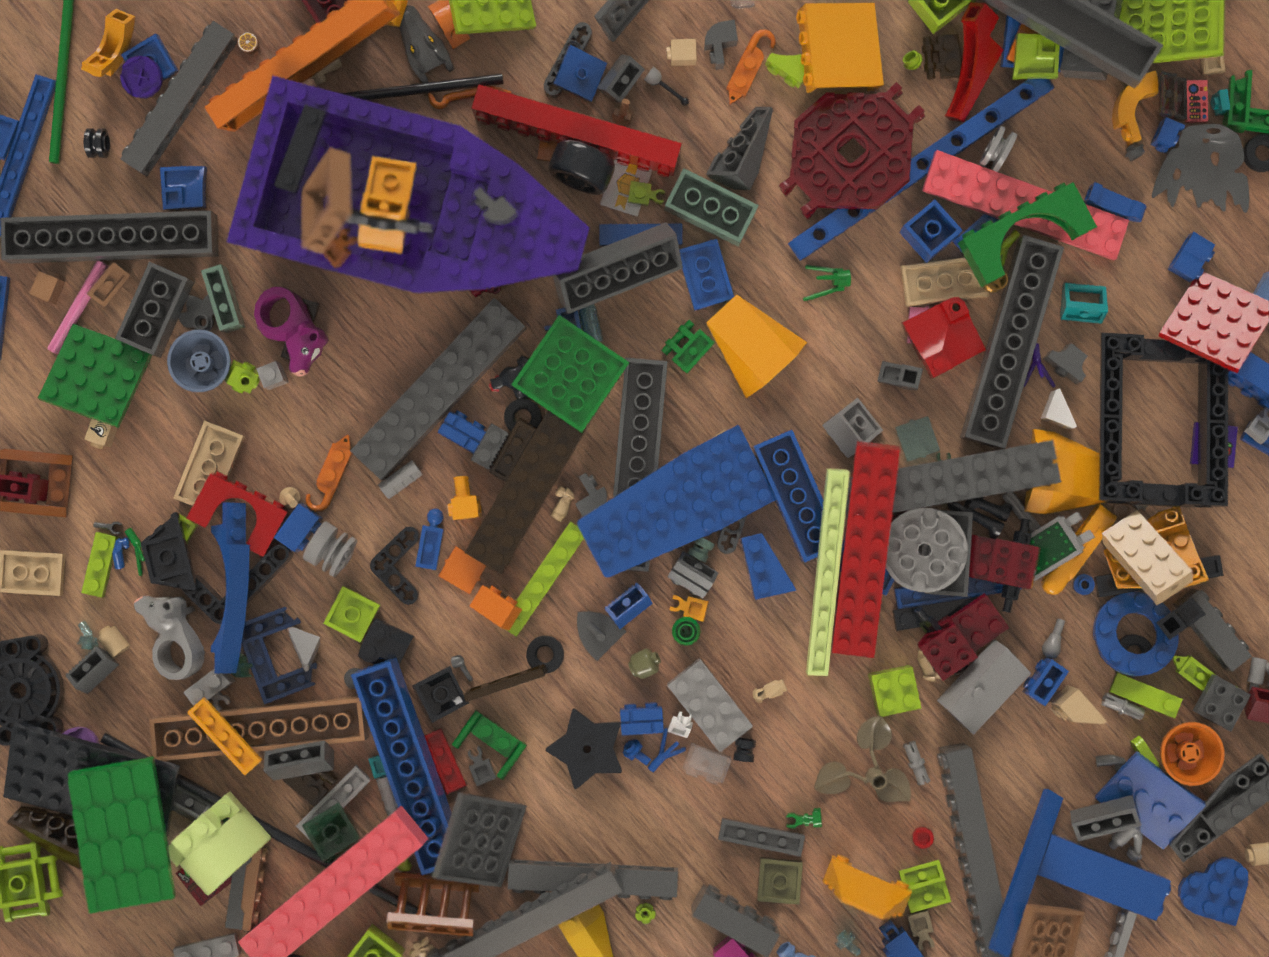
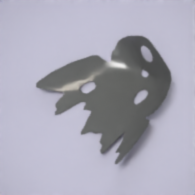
M1221 124L1194 125L1185 128L1179 139V147L1170 150L1161 166L1152 191V198H1155L1167 189V200L1170 202L1171 207H1173L1180 187L1184 186L1185 191L1193 190L1198 208L1201 207L1203 202H1208L1212 199L1216 206H1220L1222 211H1226L1228 190L1233 197L1234 204H1240L1243 212L1247 213L1249 208L1248 179L1245 174L1234 172L1244 162V151L1239 135ZM1210 128L1220 129V132L1216 134L1208 133L1206 130ZM1204 138L1210 140L1208 143H1203ZM1213 152L1219 153L1217 166L1213 165L1210 156ZM1176 168H1179L1181 171L1178 180L1173 179V173Z

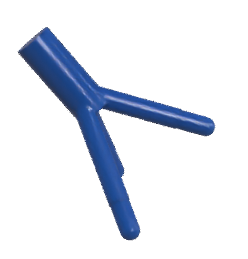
M667 728L664 729L659 755L648 766V769L653 773L665 759L686 751L685 747L673 751L679 745V742L676 741L664 752L668 733Z

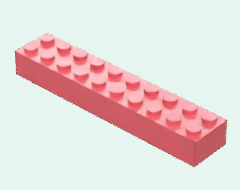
M400 806L251 931L246 933L238 943L249 957L289 956L422 847L429 838L406 810Z

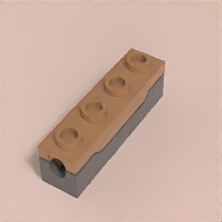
M266 844L232 874L225 928L251 931L255 925H258L260 912H257V908L263 896L260 886L264 882L266 870H263V864L268 858Z

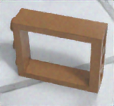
M331 147L302 188V248L320 254L325 251L351 215L350 154ZM327 195V207L324 210V198Z

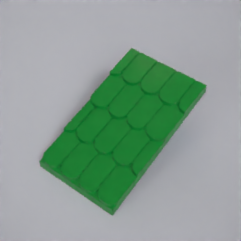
M154 757L70 771L68 774V786L73 807L72 813L79 845V857L84 878L83 885L89 914L174 899L176 893Z

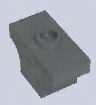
M1072 343L1066 345L1061 352L1054 350L1047 352L1043 360L1055 368L1054 371L1063 378L1066 376L1075 384L1082 382L1086 377L1082 370V365L1088 355Z

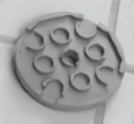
M917 508L901 514L891 523L886 569L898 584L917 592H935L952 584L962 573L968 555L967 540L960 525L950 515L933 508ZM922 544L929 545L931 548L930 554L922 556L918 551L919 546Z

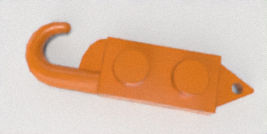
M759 30L751 37L726 88L729 91L730 105L740 98L746 97L763 62V52L756 47L760 38L763 36L768 37L771 40V48L775 47V36L769 30Z
M346 435L337 443L332 444L316 483L318 489L325 493L321 504L313 505L310 501L311 495L307 494L305 500L310 510L322 512L330 505L353 454L350 452V435Z

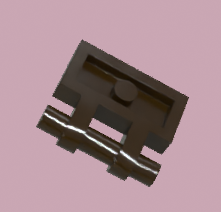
M958 34L937 36L935 45L931 43L930 36L923 37V46L921 47L922 53L925 55L924 72L927 73V79H935V71H940V79L960 77L962 65ZM933 53H938L939 63H934Z
M330 770L319 772L318 774L321 777L318 780L313 775L308 774L286 778L283 781L315 807L329 791L323 785L324 782L327 781L333 786L338 779L332 775L333 772Z

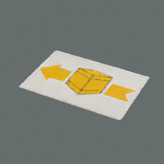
M614 159L615 171L607 190L603 194L600 205L638 216L641 205L628 203L631 181L648 183L652 170L649 169V172L637 169L636 165L629 164V166H624L617 163V160Z

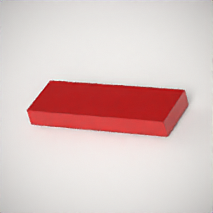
M442 728L424 735L447 795L467 786Z

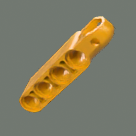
M1098 504L1090 512L1075 533L1078 537L1087 530H1091L1095 538L1083 545L1084 549L1082 550L1084 552L1042 578L1041 586L1047 594L1057 595L1065 588L1100 543L1102 533L1112 527L1116 521L1117 516L1101 504Z

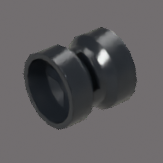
M738 738L735 740L736 751L734 752L733 760L754 762L755 755L753 754V749L756 747V740L749 738Z

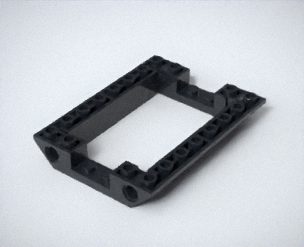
M1101 333L1100 501L1113 504L1188 508L1228 506L1227 368L1167 340L1144 339V335ZM1123 360L1198 364V483L1169 485L1143 483L1140 480L1118 482L1122 480Z

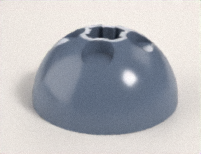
M192 330L182 334L173 342L168 352L167 365L171 377L180 387L192 392H207L218 387L226 379L231 367V357L228 347L216 334L206 330Z

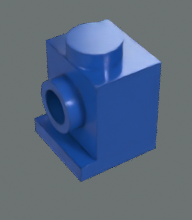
M1168 117L1164 118L1159 122L1150 145L1154 146L1159 152L1167 153L1169 148L1177 144L1180 137L1178 133L1186 125Z

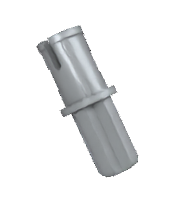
M1105 693L1102 698L1104 700L1101 702L1102 706L1116 710L1120 715L1126 714L1141 720L1145 714L1144 708L1129 703L1127 699L1122 700L1109 693Z

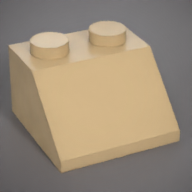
M1065 686L1049 701L1053 706L1051 708L1053 713L1063 720L1068 719L1072 722L1105 724L1107 722L1082 692L1072 686Z

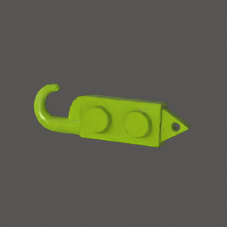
M1174 655L1172 659L1176 666L1175 672L1203 692L1211 675L1214 673L1190 655Z

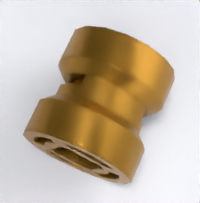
M1005 273L1001 278L987 284L983 289L989 293H995L1003 289L1008 283L1007 274Z

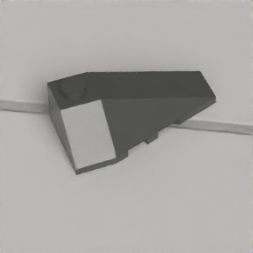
M755 107L740 125L741 130L736 137H731L727 141L729 145L722 154L718 152L706 173L709 178L734 190L751 189L759 173L773 112L772 107Z

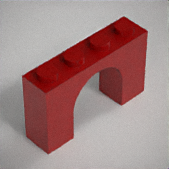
M219 471L216 474L211 472L186 519L206 528L221 502L230 498L243 499L252 505L257 517L255 528L246 545H250V551L264 557L288 510L284 509L285 505L276 500L273 503L266 500L267 496L255 490L252 493L246 490L247 485L239 481L233 483L227 480V475Z

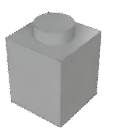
M277 361L256 368L265 389L271 390L289 383L282 364Z

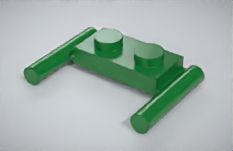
M475 710L452 745L459 749L469 733L472 732L474 736L508 758L496 775L501 780H504L527 744L520 741L478 710Z

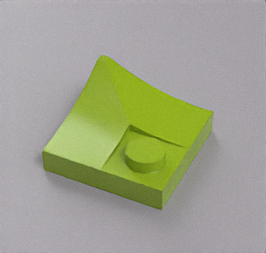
M1018 33L1016 35L1012 80L1057 79L1060 45L1041 34Z

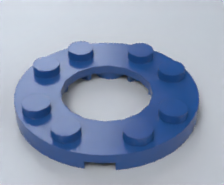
M1142 592L1123 593L1109 599L1099 609L1093 624V639L1096 642L1099 655L1111 668L1130 676H1144L1161 670L1174 657L1178 647L1179 634L1169 640L1156 622L1171 611L1163 602L1156 605L1146 593ZM1138 613L1144 615L1153 624L1156 631V640L1153 647L1146 653L1135 654L1128 652L1117 639V625L1122 617L1127 614Z

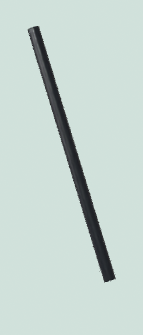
M493 74L339 94L368 101L478 87V84L483 86L504 84L503 74Z

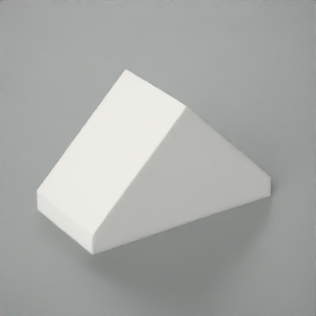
M1060 388L1051 391L1041 419L1067 430L1077 427Z

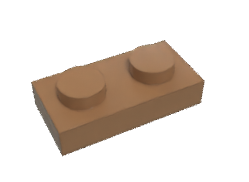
M112 261L86 294L105 307L129 278L130 273Z

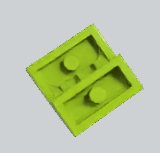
M939 860L898 871L900 880L909 884L908 888L912 890L907 903L910 914L951 902Z

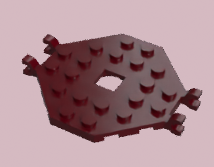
M897 82L886 93L864 94V92H847V94H835V92H826L795 119L790 177L783 181L779 187L781 192L788 196L797 185L811 200L800 208L807 220L818 208L878 209L910 181L914 124L925 118V110L918 105L907 115L893 101L903 95L902 87ZM854 138L865 152L853 163H849L838 151Z

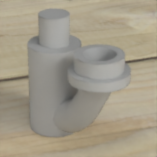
M1252 657L1247 682H1251L1249 691L1251 687L1259 688V684L1263 685L1265 671L1269 675V662L1267 660Z
M1140 827L1115 832L1111 836L1113 840L1109 843V846L1113 850L1118 846L1123 847L1133 837L1134 847L1130 846L1126 854L1134 862L1142 859L1140 852L1143 838Z

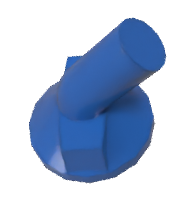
M638 740L628 741L624 745L623 755L630 760L636 758L646 766L651 761L648 756L641 752L643 746Z

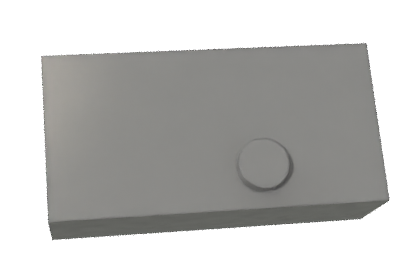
M994 639L937 701L963 727L974 735L1026 680L1031 672L1007 647Z

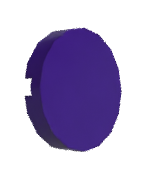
M137 55L129 58L123 64L120 81L128 94L136 98L146 99L154 96L160 90L163 74L156 61L149 57Z

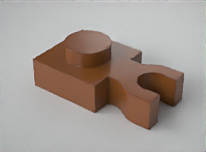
M343 228L339 236L334 237L323 252V255L334 268L341 267L352 253L348 248L358 241L357 237H350L348 240V234L351 231L349 228Z

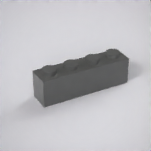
M1191 589L1177 600L1173 606L1178 608L1192 597L1196 600L1206 615L1190 627L1223 669L1233 672L1252 657L1248 652V645L1236 637L1235 629L1229 623L1226 624L1221 618L1223 614L1217 607H1213L1209 603L1210 598L1203 590Z

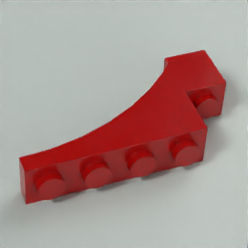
M970 2L960 20L963 23L964 30L963 61L954 97L945 114V117L951 121H965L1003 52V49L990 37L1000 17L986 3Z

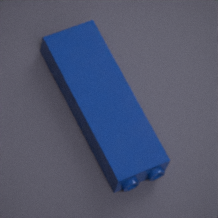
M1051 833L1037 874L1155 921L1162 914L1164 899L1171 891V881L1164 876Z

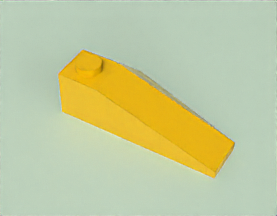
M599 904L558 924L578 957H613L604 911Z

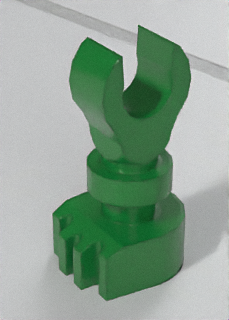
M814 808L812 815L804 813V816L792 812L786 815V817L796 819L794 824H786L788 828L793 829L803 824L805 826L813 824L814 828L822 827L821 808Z

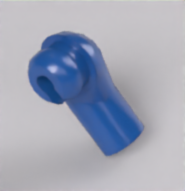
M118 538L115 541L112 552L115 569L125 567L122 549L130 547L128 538Z

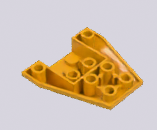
M1032 429L1031 444L1053 440L1057 459L1053 460V464L1058 463L1061 483L1033 487L1031 490L1026 491L1024 512L1050 514L1105 503L1099 500V453L1056 432Z
M1172 507L1150 517L1147 520L1150 525L1193 571V582L1186 587L1207 581L1208 577L1180 507ZM1106 548L1104 554L1117 589L1141 588Z

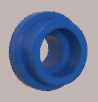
M1080 574L1073 581V588L1078 594L1088 595L1094 590V580L1087 574ZM1083 581H1086L1088 584L1086 588L1081 586Z

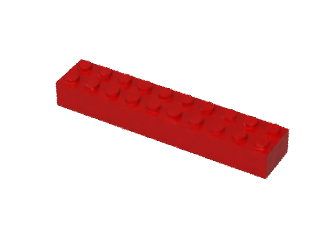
M478 84L471 108L475 119L480 124H495L501 130L509 131L512 129L518 131L517 134L524 137H529V135L536 136L539 141L549 143L550 140L558 143L563 140L582 142L602 151L610 158L617 160V163L629 166V164H633L641 171L649 172L650 169L656 171L659 176L666 178L669 175L674 176L681 153L682 143Z
M859 441L856 444L832 653L874 658L900 446Z

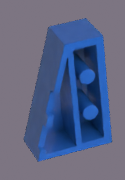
M762 533L740 538L755 600L797 591Z

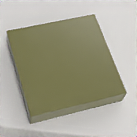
M760 857L757 901L799 905L803 862L799 860Z

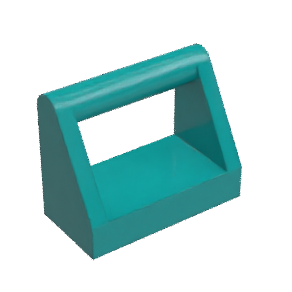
M1064 282L1060 310L1061 320L1102 324L1108 312L1106 286ZM1069 291L1099 294V304L1070 301Z

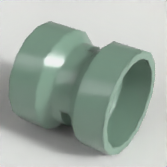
M699 538L694 541V546L689 549L687 554L706 563L708 553L714 548L715 544L704 538Z

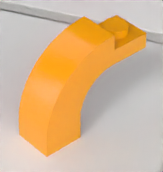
M118 9L113 10L106 16L102 41L98 49L82 62L83 71L96 77H102L105 74L112 76L124 60L121 54L129 48L134 30L135 16Z
M1156 70L1146 73L1135 89L1127 85L1114 103L1112 112L1113 128L1122 127L1121 135L1127 146L1142 140L1135 118V109L1140 100L1159 93V79Z

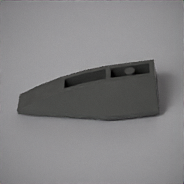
M1259 753L1227 776L1205 801L1206 806L1169 844L1182 862L1188 860L1269 801V763L1263 755Z

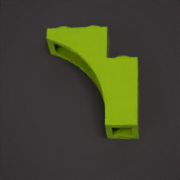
M771 53L765 63L767 70L775 76L780 75L783 77L787 85L791 87L796 86L799 89L803 84L804 76L801 54L778 55Z

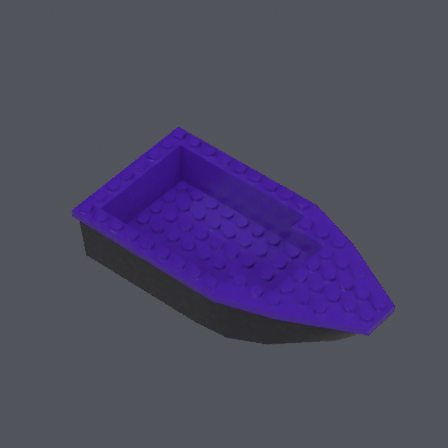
M272 76L226 242L412 293L483 290L577 271L580 266L589 227L520 165L459 125ZM306 104L325 111L327 115L296 195L274 185ZM330 147L350 154L351 209L361 210L372 156L416 163L409 204V218L419 219L421 223L433 224L432 233L421 231L417 233L406 232L402 254L359 247L357 241L348 248L352 253L341 267L334 268L323 253L320 254L302 248V188ZM480 187L494 202L502 196L517 211L518 216L512 222L504 225L488 222L483 216L488 209L486 208L483 211L474 202L476 198L473 193ZM327 195L324 198V210L327 207ZM345 222L335 235L337 237L343 228H349L351 231L348 234V240L350 237H357L358 239L359 224Z

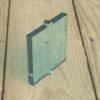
M928 416L915 421L910 420L909 423L895 427L907 462L920 457L925 458L928 454L940 451Z

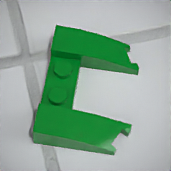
M1253 70L1246 71L1244 73L1245 78L1235 81V76L1232 75L1229 79L1228 96L1230 110L1223 114L1222 125L1235 133H1243L1245 130L1269 133V110L1250 108Z

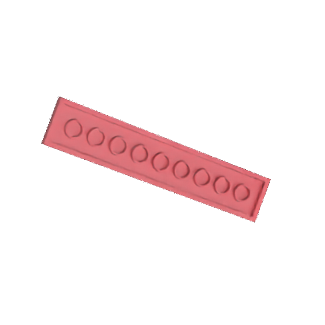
M939 150L934 152L922 189L923 192L999 219L998 216L1009 210L1011 213L1018 211L1017 207L1027 201L1030 204L1035 202V197L1044 192H1047L1048 195L1053 193ZM1086 205L1097 227L1074 240H1071L1069 235L1060 226L1046 219L1028 218L1014 223V225L1110 260H1117L1129 220Z

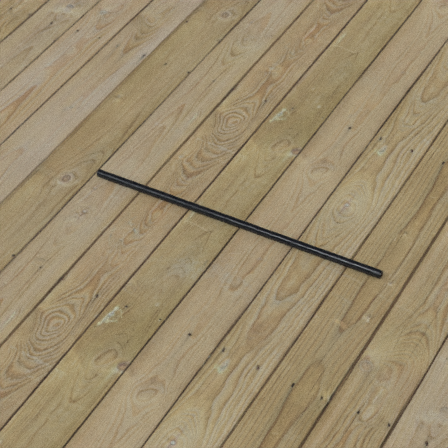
M107 733L103 735L100 741L113 748L147 756ZM179 774L177 785L214 805L222 798ZM251 814L271 838L325 868L335 861ZM375 884L368 890L373 895L397 907L398 895L378 884ZM406 901L405 912L415 915L418 912V907ZM426 912V914H427L428 916H434V915H432V914Z

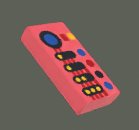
M1186 80L1184 82L1185 123L1208 122L1207 80Z

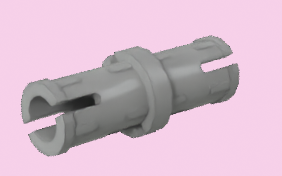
M916 741L904 744L903 747L909 759L908 765L913 769L917 784L924 785V782L929 783L931 780L924 766L925 760L920 756Z

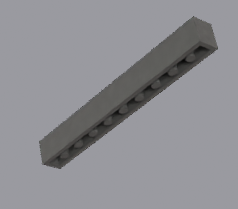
M611 862L599 864L593 871L578 875L574 881L562 883L556 890L550 893L545 892L532 902L527 901L523 903L519 909L513 912L507 911L499 919L486 922L481 928L476 931L474 930L473 937L464 936L458 940L452 939L444 947L431 950L427 957H495L623 892V881Z

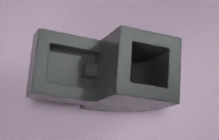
M735 20L714 24L705 36L704 51L712 50L709 51L710 63L715 65V70L724 69L725 62L722 48L737 46L738 37Z
M587 473L579 476L589 496L575 503L583 517L607 502L605 487L596 490L595 487L598 486L593 475L588 476Z

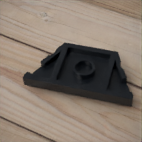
M174 512L170 515L171 518L163 525H159L152 535L147 536L141 542L150 583L197 591L198 586L180 515Z

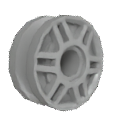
M999 126L988 143L979 165L985 167L991 160L993 161L991 170L998 172L1011 151L1018 134L1011 132L1005 139L1003 138L1005 128Z

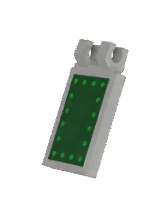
M1079 512L1072 514L1066 519L1064 516H1058L1031 533L1030 545L1041 548L1034 582L1083 553V545L1095 538L1091 530H1087L1078 537L1072 530V526L1083 520Z

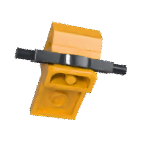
M372 156L361 210L351 209V215L346 220L347 223L359 224V247L402 254L406 232L417 233L421 231L432 233L433 224L421 223L419 219L409 218V204L416 163Z

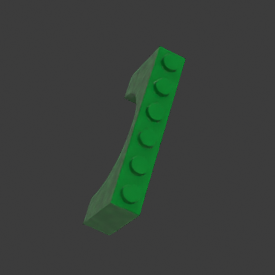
M1064 182L1053 188L1055 192L1049 195L1047 192H1044L1035 197V202L1030 204L1027 201L1017 207L1018 211L1011 213L1009 210L998 216L1000 220L995 223L990 220L980 226L981 230L974 232L972 229L962 235L963 239L958 242V245L981 288L1005 275L1001 263V245L1005 234L1014 223L1028 218L1046 219L1060 226L1069 235L1071 240L1097 227L1074 182L1068 185Z

